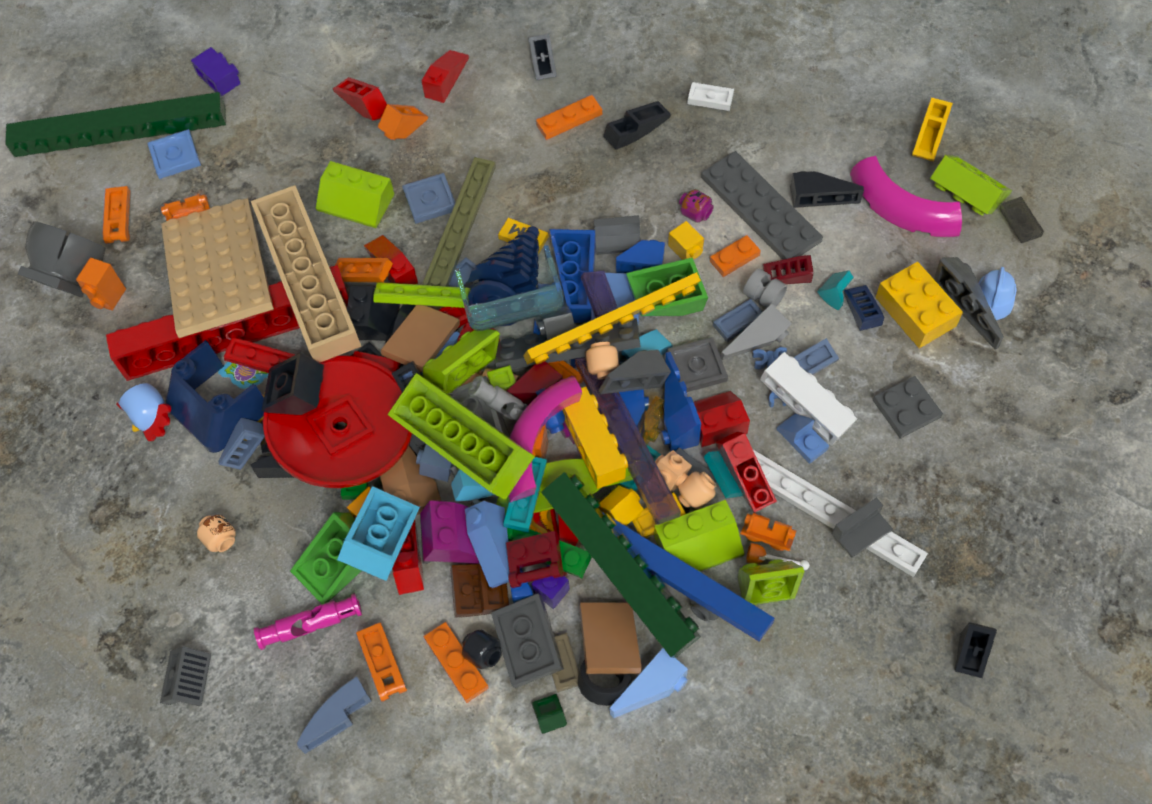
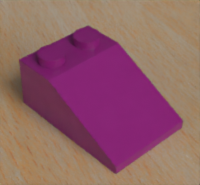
M428 502L420 513L424 561L479 562L467 534L465 509L469 508L468 506L456 502Z

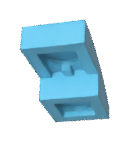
M656 329L640 337V348L622 350V355L627 360L642 350H659L661 355H663L669 348H672V344Z

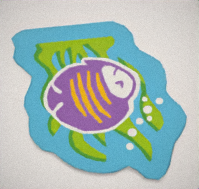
M227 362L218 371V374L224 378H230L231 382L241 389H245L253 383L256 386L261 384L264 378H268L269 374L231 362Z

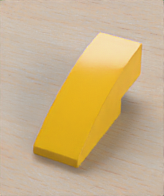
M931 97L912 156L934 162L953 103Z

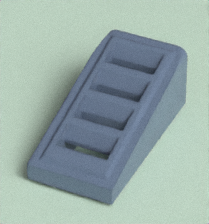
M241 418L218 461L219 465L241 470L265 437L262 424Z

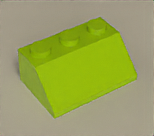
M945 155L930 178L935 181L934 186L944 192L948 189L954 193V199L963 204L965 202L973 205L971 209L982 216L984 214H992L1012 192L1010 188L956 155Z
M330 161L320 179L316 210L377 228L395 195L391 179Z
M479 327L471 333H465L459 342L453 346L449 345L439 357L430 359L424 365V378L447 394L452 393L471 376L496 359L500 333L497 330Z
M726 500L654 526V539L657 546L699 572L744 556L737 523Z

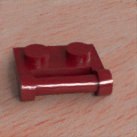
M556 531L506 542L510 572L508 579L512 588L521 587L522 583L552 576L553 578L563 577L559 537ZM551 561L548 567L523 573L520 572V568Z

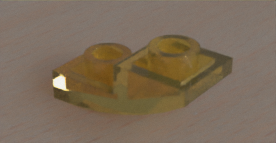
M658 396L649 405L642 425L639 443L643 449L650 441L655 442L661 431L658 427L664 411H662L664 400Z

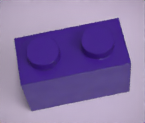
M212 47L191 59L196 74L214 92H220L221 97L241 84L238 78L239 71L235 65L229 64L221 52L217 53Z

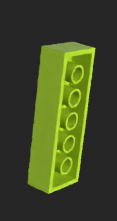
M417 373L388 413L391 418L489 492L505 500L535 457L438 386Z

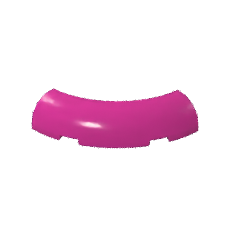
M876 156L867 157L853 166L850 172L852 182L864 187L863 197L870 203V208L888 222L911 232L917 230L931 233L930 236L957 237L960 235L962 228L960 202L931 201L905 191L886 175Z
M574 376L565 378L540 393L522 412L509 438L532 454L536 439L546 422L562 409L580 401L582 390ZM532 462L508 495L510 502L535 494L536 484L533 477Z

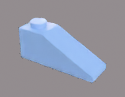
M662 648L610 707V715L616 718L666 698L674 690L679 692L688 681L686 678L688 668L676 658H671Z

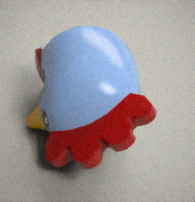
M143 383L127 390L116 405L125 411L133 424L132 431H143L148 441H154L156 437H163L165 435L164 426L170 424L168 413L171 412V406L165 403L160 392L151 384Z

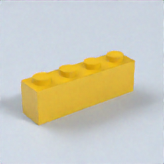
M587 387L581 388L580 401L562 410L565 415L566 426L596 488L599 489L625 479L628 462L623 453L620 454L617 449L618 443L613 433L610 434L607 429L608 423L605 415L600 414L597 409L596 397L594 394L590 395Z

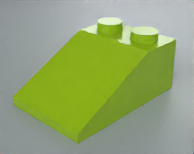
M782 559L772 560L768 564L759 566L757 563L746 564L739 568L737 577L741 596L753 605L795 599L804 575V568L793 561L783 562Z

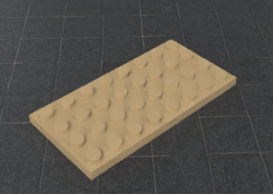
M248 198L238 199L229 204L214 206L202 212H193L188 216L170 219L161 223L175 331L179 338L274 309Z

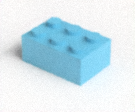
M372 486L343 543L337 560L387 581L420 507Z

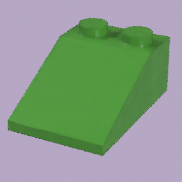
M693 258L626 273L635 300L696 272L699 278L700 275ZM702 280L695 286L696 290L691 294L683 296L681 293L675 296L676 300L665 306L662 303L657 304L652 312L646 315H642L640 312V315L683 316L703 311L708 295Z
M333 512L290 570L321 604L329 602L362 571L337 560L343 543L356 519L351 513Z

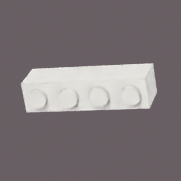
M785 352L764 371L760 378L796 414L812 418L814 420L813 429L831 446L857 420L850 408L843 406L836 400L835 395L830 390L824 389L817 382L814 375L807 373L799 366L798 361L794 357L788 356Z

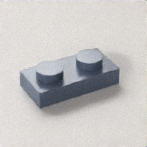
M827 338L794 357L798 361L799 366L812 375L839 360L838 355Z

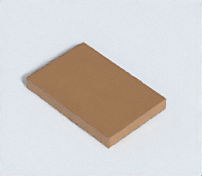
M416 305L383 346L381 355L404 365L414 361L420 372H423L424 365L430 359H434L459 327L460 319L425 305Z
M580 603L579 611L586 674H640L641 661L632 607L628 603Z

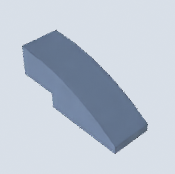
M358 677L342 686L314 714L297 742L299 749L304 754L352 726L353 724L348 715L371 702Z

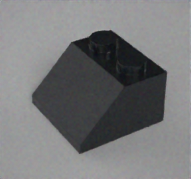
M350 286L347 312L359 340L386 341L391 322L399 311L400 304L374 302L376 288L374 286Z
M300 352L269 368L262 411L265 413L302 415L317 408L320 400L319 393L323 381L324 365Z

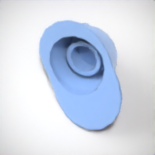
M1001 267L999 270L990 271L979 281L981 290L996 320L1003 319L1011 313L1017 291L1013 276L1006 272L1004 267Z

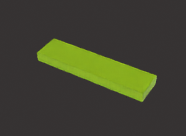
M378 282L374 292V302L468 308V294L471 288Z

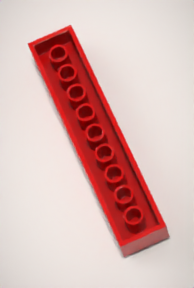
M338 265L329 267L347 309L349 295ZM279 281L269 285L273 310L181 338L178 337L175 331L174 316L165 315L153 321L142 322L136 326L106 334L111 360L126 381L172 368L176 362L184 358L205 340L213 351L218 354L227 350L232 337L257 342L299 329L300 327L283 283Z

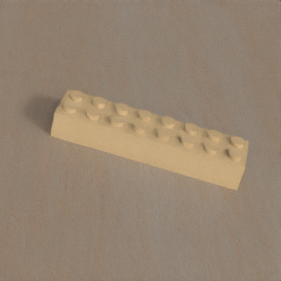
M296 185L251 201L312 359L320 363L361 347Z

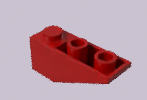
M737 431L717 441L716 445L752 511L755 513L777 502L746 434Z
M415 520L392 568L399 595L424 590L423 569Z

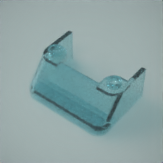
M548 245L544 246V252L552 284L534 291L483 304L469 305L460 269H455L468 323L472 329L483 331L553 313L563 307L564 295Z

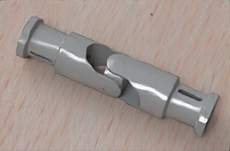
M482 376L476 377L468 389V394L471 397L476 396L485 401L486 406L511 420L517 421L528 406L499 386H492L485 382ZM507 403V408L505 410L502 408V406H504ZM547 429L548 441H551L557 433L551 434L550 430Z

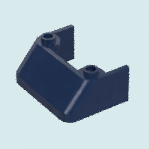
M205 340L173 366L166 404L171 406L170 414L207 451L217 453L225 448L236 424L241 418L257 422L264 416L262 411L264 397L254 383L234 399L228 394H219L207 402L200 396L195 389L224 367L209 343Z

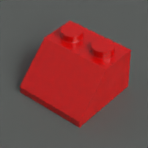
M732 391L694 401L701 421L699 440L701 448L716 444L717 441L737 431L748 434L750 419L741 399Z

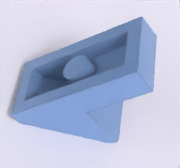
M794 414L777 427V431L810 464L825 453L829 445L812 429L814 424L812 418Z

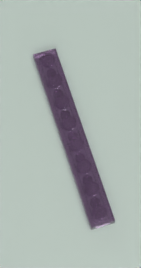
M586 357L576 359L575 365L590 395L594 394L596 397L597 409L600 414L605 415L608 423L607 429L610 434L613 433L615 435L620 454L623 453L628 462V470L656 525L680 517L681 511L619 392L600 394L599 389L605 379H597V375H592L588 372Z

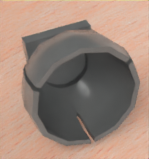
M33 221L28 230L25 243L30 266L29 268L21 266L18 275L82 298L84 293L81 291L82 288L79 286L76 278L90 257L103 261L106 248L71 232L69 236H66L67 231Z

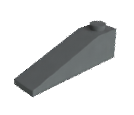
M943 257L939 261L934 280L963 311L962 315L996 350L999 348L1004 336L971 267L967 263H963L958 257Z

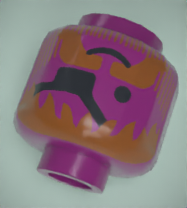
M693 189L689 193L685 192L679 201L681 214L697 223L702 220L706 221L714 209L712 198L697 189Z

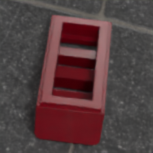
M811 255L763 264V271L771 275V280L776 278L784 284L812 283L814 272ZM771 270H776L777 277H772ZM781 270H785L786 275H782Z

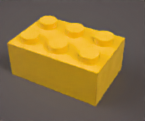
M918 261L882 281L875 297L919 349L957 327L963 313Z

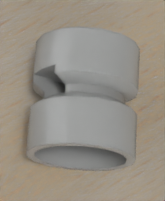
M758 268L748 279L743 294L754 301L759 299V304L765 308H768L771 304L776 308L783 299L788 286L776 278L771 280L770 274Z

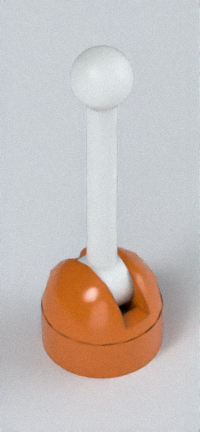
M750 543L746 563L760 564L765 559H782L783 562L793 561L802 566L804 570L809 568V562L806 560L799 562L766 554L763 546L755 543Z

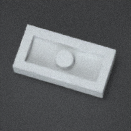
M692 82L688 104L730 111L734 89Z

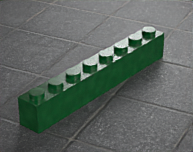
M563 472L541 493L671 658L678 657L701 637L697 632L699 630L698 625L690 616L686 618L680 611L682 608L680 602L673 595L669 597L663 590L666 587L663 581L656 574L652 576L647 570L649 566L647 561L640 554L635 555L631 550V541L623 533L619 535L615 530V521L607 513L603 515L599 510V501L591 493L588 495L582 488L585 486L583 481L576 474L571 475Z

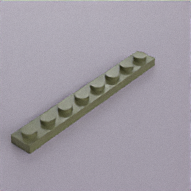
M474 157L422 285L449 286L496 168L494 161Z

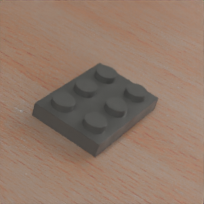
M539 593L491 612L512 687L516 689L564 669L544 601Z

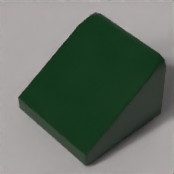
M557 693L531 702L542 734L567 725Z

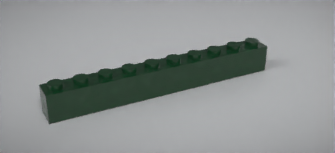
M220 92L8 123L6 124L5 144L14 157H23L174 134L188 129L189 131L215 128L226 126V109Z

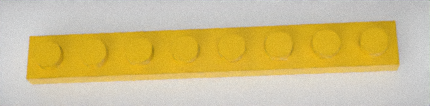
M696 272L530 348L523 357L527 365L534 361L536 365L549 359L548 355L551 353H564L571 348V344L577 341L579 345L591 340V335L597 332L600 335L613 329L612 325L618 322L624 325L632 321L634 315L640 312L642 315L652 312L657 304L662 303L665 306L676 300L675 296L681 293L683 296L691 294L696 290L695 286L701 279Z

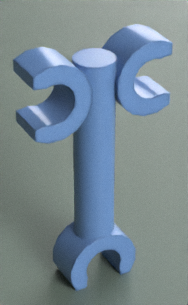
M779 347L775 352H765L761 349L754 350L753 358L762 359V361H755L754 368L763 369L766 365L768 368L781 354L787 352V348ZM773 391L768 400L770 407H774V399L779 398Z

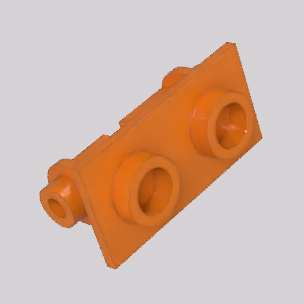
M197 194L196 196L184 199L185 202L182 203L180 200L169 204L165 203V206L161 207L166 221L185 217L193 212H202L210 209L205 194Z
M747 513L741 535L746 536L750 541H761L770 544L776 550H787L790 552L797 531L792 529L793 526L775 521L771 529L768 528L769 518L756 513L752 515Z

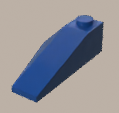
M667 352L665 362L671 373L665 380L664 430L661 431V438L663 444L668 445L671 452L672 450L676 451L679 447L683 450L699 445L701 421L692 397L687 396L685 382H679L681 380L680 373L671 352Z

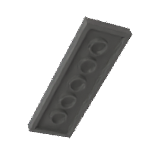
M736 151L701 172V178L782 260L802 256L822 242L823 236Z
M637 318L624 325L618 322L612 325L613 329L605 334L600 335L597 332L591 335V340L579 345L577 341L571 344V348L564 353H551L548 355L549 359L545 362L551 363L586 357V351L591 348V344L598 342H610V345L616 347L617 351L640 348ZM528 334L523 338L514 339L510 337L499 341L496 353V368L499 369L510 365L511 369L535 365V361L527 365L523 355L528 349L546 342L545 335Z

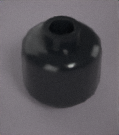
M475 630L467 634L463 639L462 655L477 668L487 669L488 667H493L500 660L502 655L500 641L485 630Z

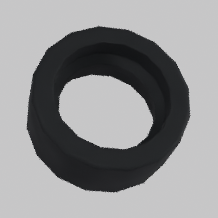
M584 659L578 674V688L588 701L597 705L609 706L614 704L628 688L631 676L630 674H615L620 681L619 685L613 688H602L595 685L590 680L589 674H586Z

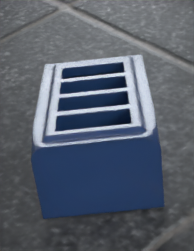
M867 285L844 290V295L859 331L882 326L885 317ZM863 293L862 296L853 297L855 294ZM866 300V302L857 304V301ZM867 306L869 307L868 309H864V310H861V309H860V308L867 307ZM868 313H871V314H872V315H870V316H864V314H868Z

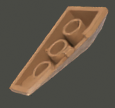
M408 446L401 459L380 477L384 492L419 506L420 508L417 513L419 515L429 501H441V497L434 479L419 474L420 465L416 464L417 456Z

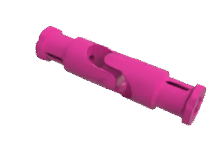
M353 593L351 597L338 602L333 600L321 604L312 610H305L275 620V624L263 628L255 627L254 635L259 649L264 650L267 645L279 641L282 643L312 633L316 629L341 623L342 619L356 614L361 616L362 611L358 598ZM301 619L302 628L294 627L293 624Z

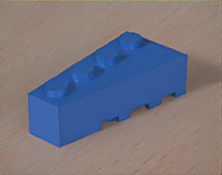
M549 229L551 248L563 300H565L572 312L574 323H587L591 321L596 253L595 230Z

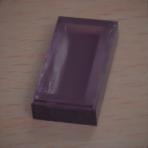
M605 272L583 273L581 279L595 318L618 309Z

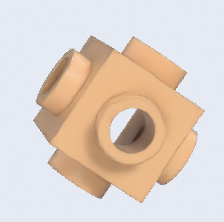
M672 450L666 456L660 455L653 464L655 469L648 481L668 496L686 480L692 465Z

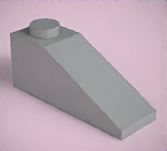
M771 304L721 352L720 357L724 360L770 346L775 340L780 343L789 334L786 329L792 323Z

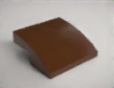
M479 562L474 565L451 566L450 573L455 618L488 615L509 605L507 583L495 588L489 587Z

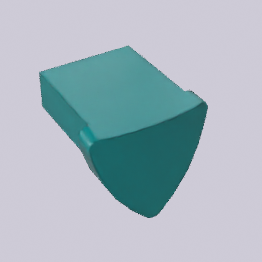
M850 270L833 273L817 293L828 305L836 310H840L844 302L842 291L852 281L854 276Z

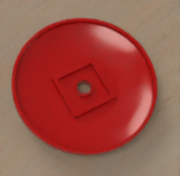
M336 356L320 362L324 365L319 393L320 400L317 408L302 415L264 412L263 418L265 440L276 462L286 472L300 481L325 488L353 487L370 482L383 475L401 459L413 433L388 415L402 394L392 372L368 359L354 356ZM338 422L347 424L346 428L342 430L335 429L334 425Z

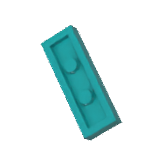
M534 457L532 460V471L536 484L535 494L513 502L509 501L503 523L504 527L529 533L547 459Z

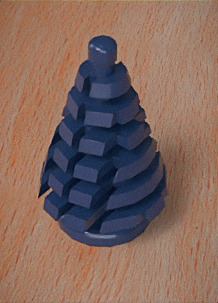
M528 227L526 232L520 233L499 248L498 251L477 264L470 273L467 283L475 280L479 282L473 283L469 287L471 288L468 294L469 305L478 316L490 324L511 326L518 322L519 318L528 316L529 312L534 309L538 300V287L536 288L538 280L536 277L539 274L537 270L539 269V241L537 240L539 230L536 227Z

